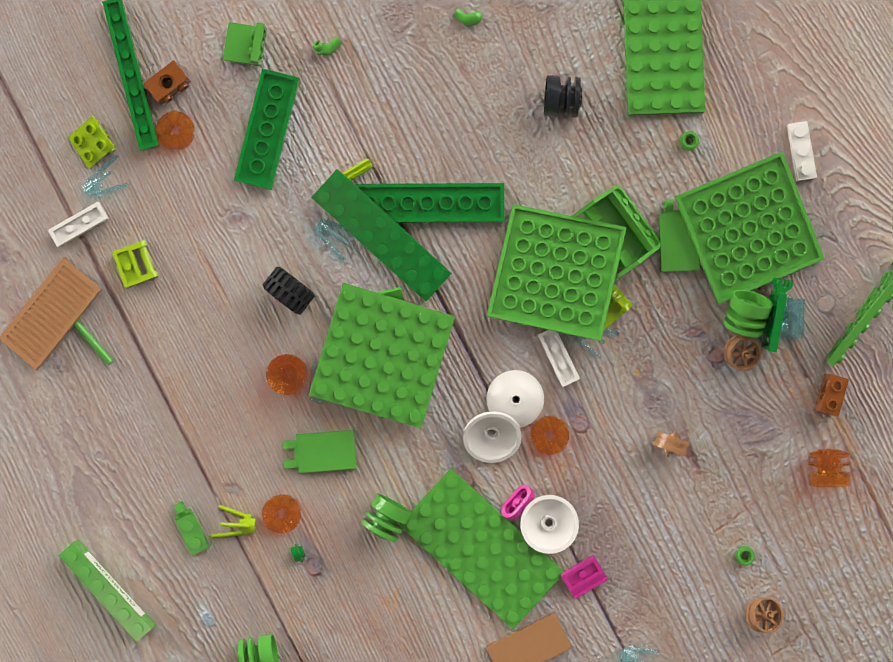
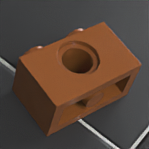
M173 60L143 84L155 100L162 105L172 101L173 96L177 92L185 91L191 81ZM167 80L173 81V85L170 88L164 87Z
M824 374L814 411L839 417L849 379L833 374Z

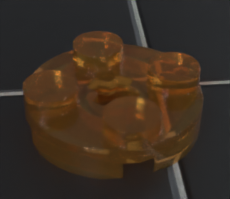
M173 110L160 117L155 126V132L159 142L166 148L180 150L192 143L195 136V126L191 118L185 113ZM173 126H174V127H177V126L180 127L179 130H178L180 133H179L178 135H177V134H173V135L171 134V132H172V129H171V128H172Z
M545 416L533 424L530 438L533 446L539 452L552 455L561 452L566 447L569 440V431L567 425L561 419L555 416ZM553 430L552 433L555 434V437L548 441L544 433Z
M287 494L275 495L267 500L263 507V523L276 533L290 532L298 525L301 519V508L294 497ZM284 508L287 516L281 519L277 514V510L280 511Z

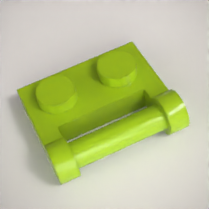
M145 240L112 252L125 288L159 277L158 272L154 270ZM139 249L147 271L145 275L141 273L134 254L135 250Z

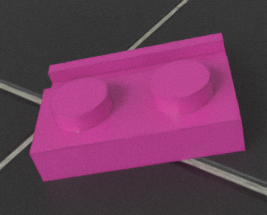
M594 555L560 574L574 599L608 580Z

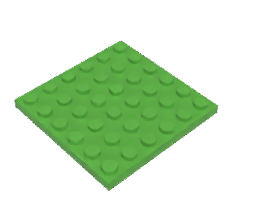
M783 151L674 196L717 304L731 299L735 290H753L772 282L774 277L779 279L825 259Z
M513 204L487 317L601 342L627 227L579 217L574 219L572 216Z
M342 283L309 396L422 428L455 316Z

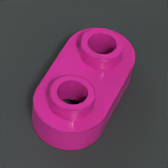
M527 485L518 487L501 508L502 515L508 520L517 519L523 513L525 507L534 500V491Z

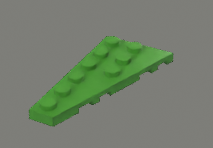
M893 268L891 271L883 274L880 287H875L856 313L858 314L857 320L848 324L845 337L841 336L825 357L826 362L832 367L844 359L845 351L848 348L851 349L856 344L858 335L866 332L870 326L869 322L873 317L877 318L884 303H889L892 300Z

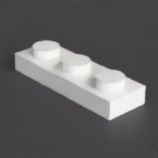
M808 122L788 124L787 131L796 182L817 178Z
M96 202L52 227L48 232L56 246L61 247L109 218L100 202Z
M546 330L538 334L537 336L561 386L564 387L579 380L580 377L558 332Z

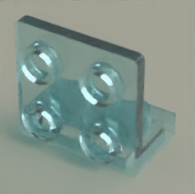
M786 298L780 337L803 338L805 299Z

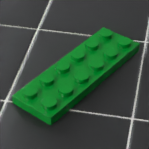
M262 68L234 181L272 190L300 82L299 77Z

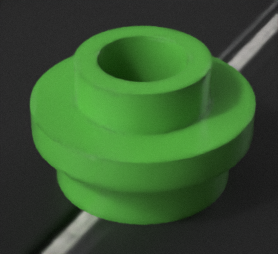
M687 131L681 135L679 143L684 150L690 151L698 146L699 138L696 133ZM686 138H690L692 144H687Z
M741 546L736 550L735 559L739 564L747 566L754 561L755 553L750 547ZM747 552L748 554L746 559H742L741 557L742 553Z

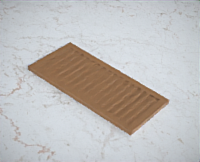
M63 257L0 335V341L32 368L38 370L101 292L102 288Z

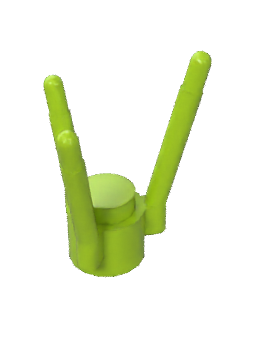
M222 505L218 506L219 509L244 519H240L239 523L221 522L219 524L224 527L239 528L241 531L211 534V538L238 535L249 536V533L254 534L256 518H251L252 514H245Z

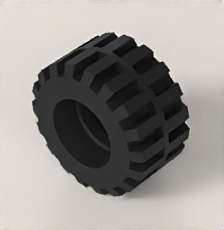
M276 267L262 284L263 288L292 312L299 315L303 313L315 297L309 288L281 267Z

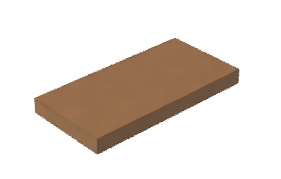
M555 612L486 646L493 662H545L572 648Z

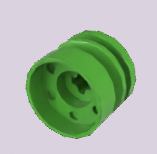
M735 290L729 303L731 308L727 310V316L723 321L724 326L742 336L761 337L767 324L765 319L769 317L773 307L772 301L753 291Z
M377 493L371 504L377 510V513L367 511L366 515L372 520L363 518L361 524L374 535L384 540L397 542L399 537L393 532L401 534L402 529L396 524L398 522L406 525L412 512L398 502Z
M272 633L260 635L258 645H256L252 637L248 638V644L245 639H239L238 662H279L274 635Z

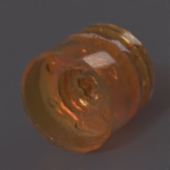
M279 355L267 367V383L272 390L279 394H294L302 389L307 380L306 365L295 355ZM284 369L292 371L290 379H288L287 377H282Z
M819 449L808 452L809 458H817V461L808 462V465L817 467V471L809 472V486H851V473L841 470V467L850 465L849 461H841V458H849L850 452L839 449Z

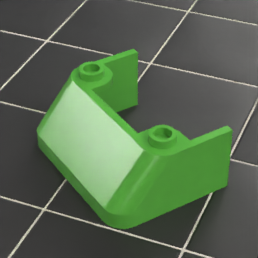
M618 185L599 195L572 215L575 219L583 213L585 219L627 227L619 266L623 270L616 275L617 279L639 265L661 247L657 235L626 192Z

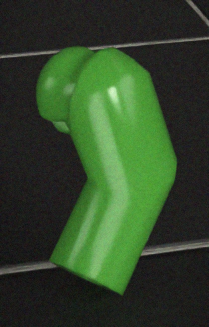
M458 8L453 17L465 26H473L481 22L483 15L480 11L465 14Z
M337 37L329 44L315 41L313 48L319 55H331L342 45V42Z

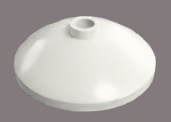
M519 370L506 371L497 376L490 384L486 397L489 412L507 414L518 423L519 427H524L531 424L540 415L544 405L543 389L536 378L527 372ZM514 396H518L520 398L518 403H514L512 401V398Z
M486 412L477 415L467 424L463 434L464 446L467 452L475 459L487 463L501 462L510 458L518 450L522 438L518 423L509 415L501 412Z
M543 495L535 498L525 507L521 516L520 527L525 541L533 549L542 553L553 554L565 550L573 543L578 533L579 520L575 509L567 500L556 495ZM547 519L552 520L550 526L545 525Z

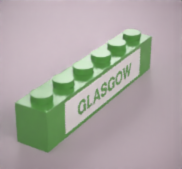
M79 540L71 543L58 555L136 642L156 625Z

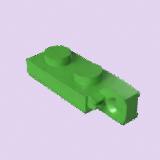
M183 501L175 504L174 508L177 512V515L174 516L175 522L191 556L209 548L210 545L195 513L192 512L191 508L187 510Z

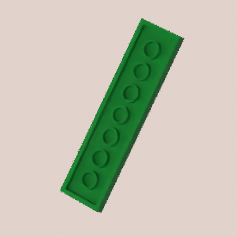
M336 169L311 197L424 301H427L452 274L339 169Z
M504 183L355 184L397 223L504 222Z

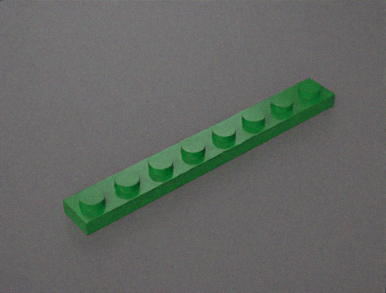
M123 0L102 1L139 150L144 151L160 147Z

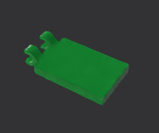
M777 277L773 279V290H771L770 295L773 307L769 317L766 319L767 324L764 329L761 346L771 352H777L787 298L786 292L793 287L792 280L784 279L782 285L783 279H778Z

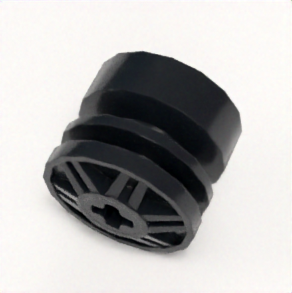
M547 75L544 116L557 117L559 108H563L564 117H568L569 109H572V118H577L582 104L581 78L575 77L574 84L571 85V77L567 76L565 85H561L560 76Z

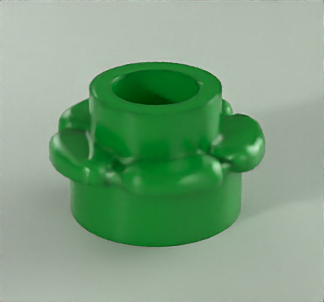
M295 544L294 547L290 548L295 562H303V557L306 555L302 545L298 547Z

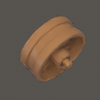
M738 334L728 340L723 353L725 360L733 368L739 371H748L758 364L762 351L761 346L756 340ZM748 340H750L752 344L746 347ZM731 356H737L732 362ZM742 359L743 364L737 365L739 361Z
M674 430L673 434L670 433L669 435L657 431L652 445L663 448L667 457H669V454L673 455V452L686 457V451L690 443L678 439L677 431Z
M755 598L747 606L746 620L752 630L756 632L773 633L782 624L783 610L781 605L772 598ZM762 601H766L765 607H763Z

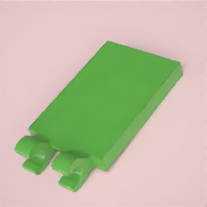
M673 199L665 200L664 214H658L659 240L661 244L660 272L700 270V260L680 210H673Z
M354 430L296 434V440L282 441L283 449L294 448L295 459L284 461V469L298 467L299 473L357 469Z

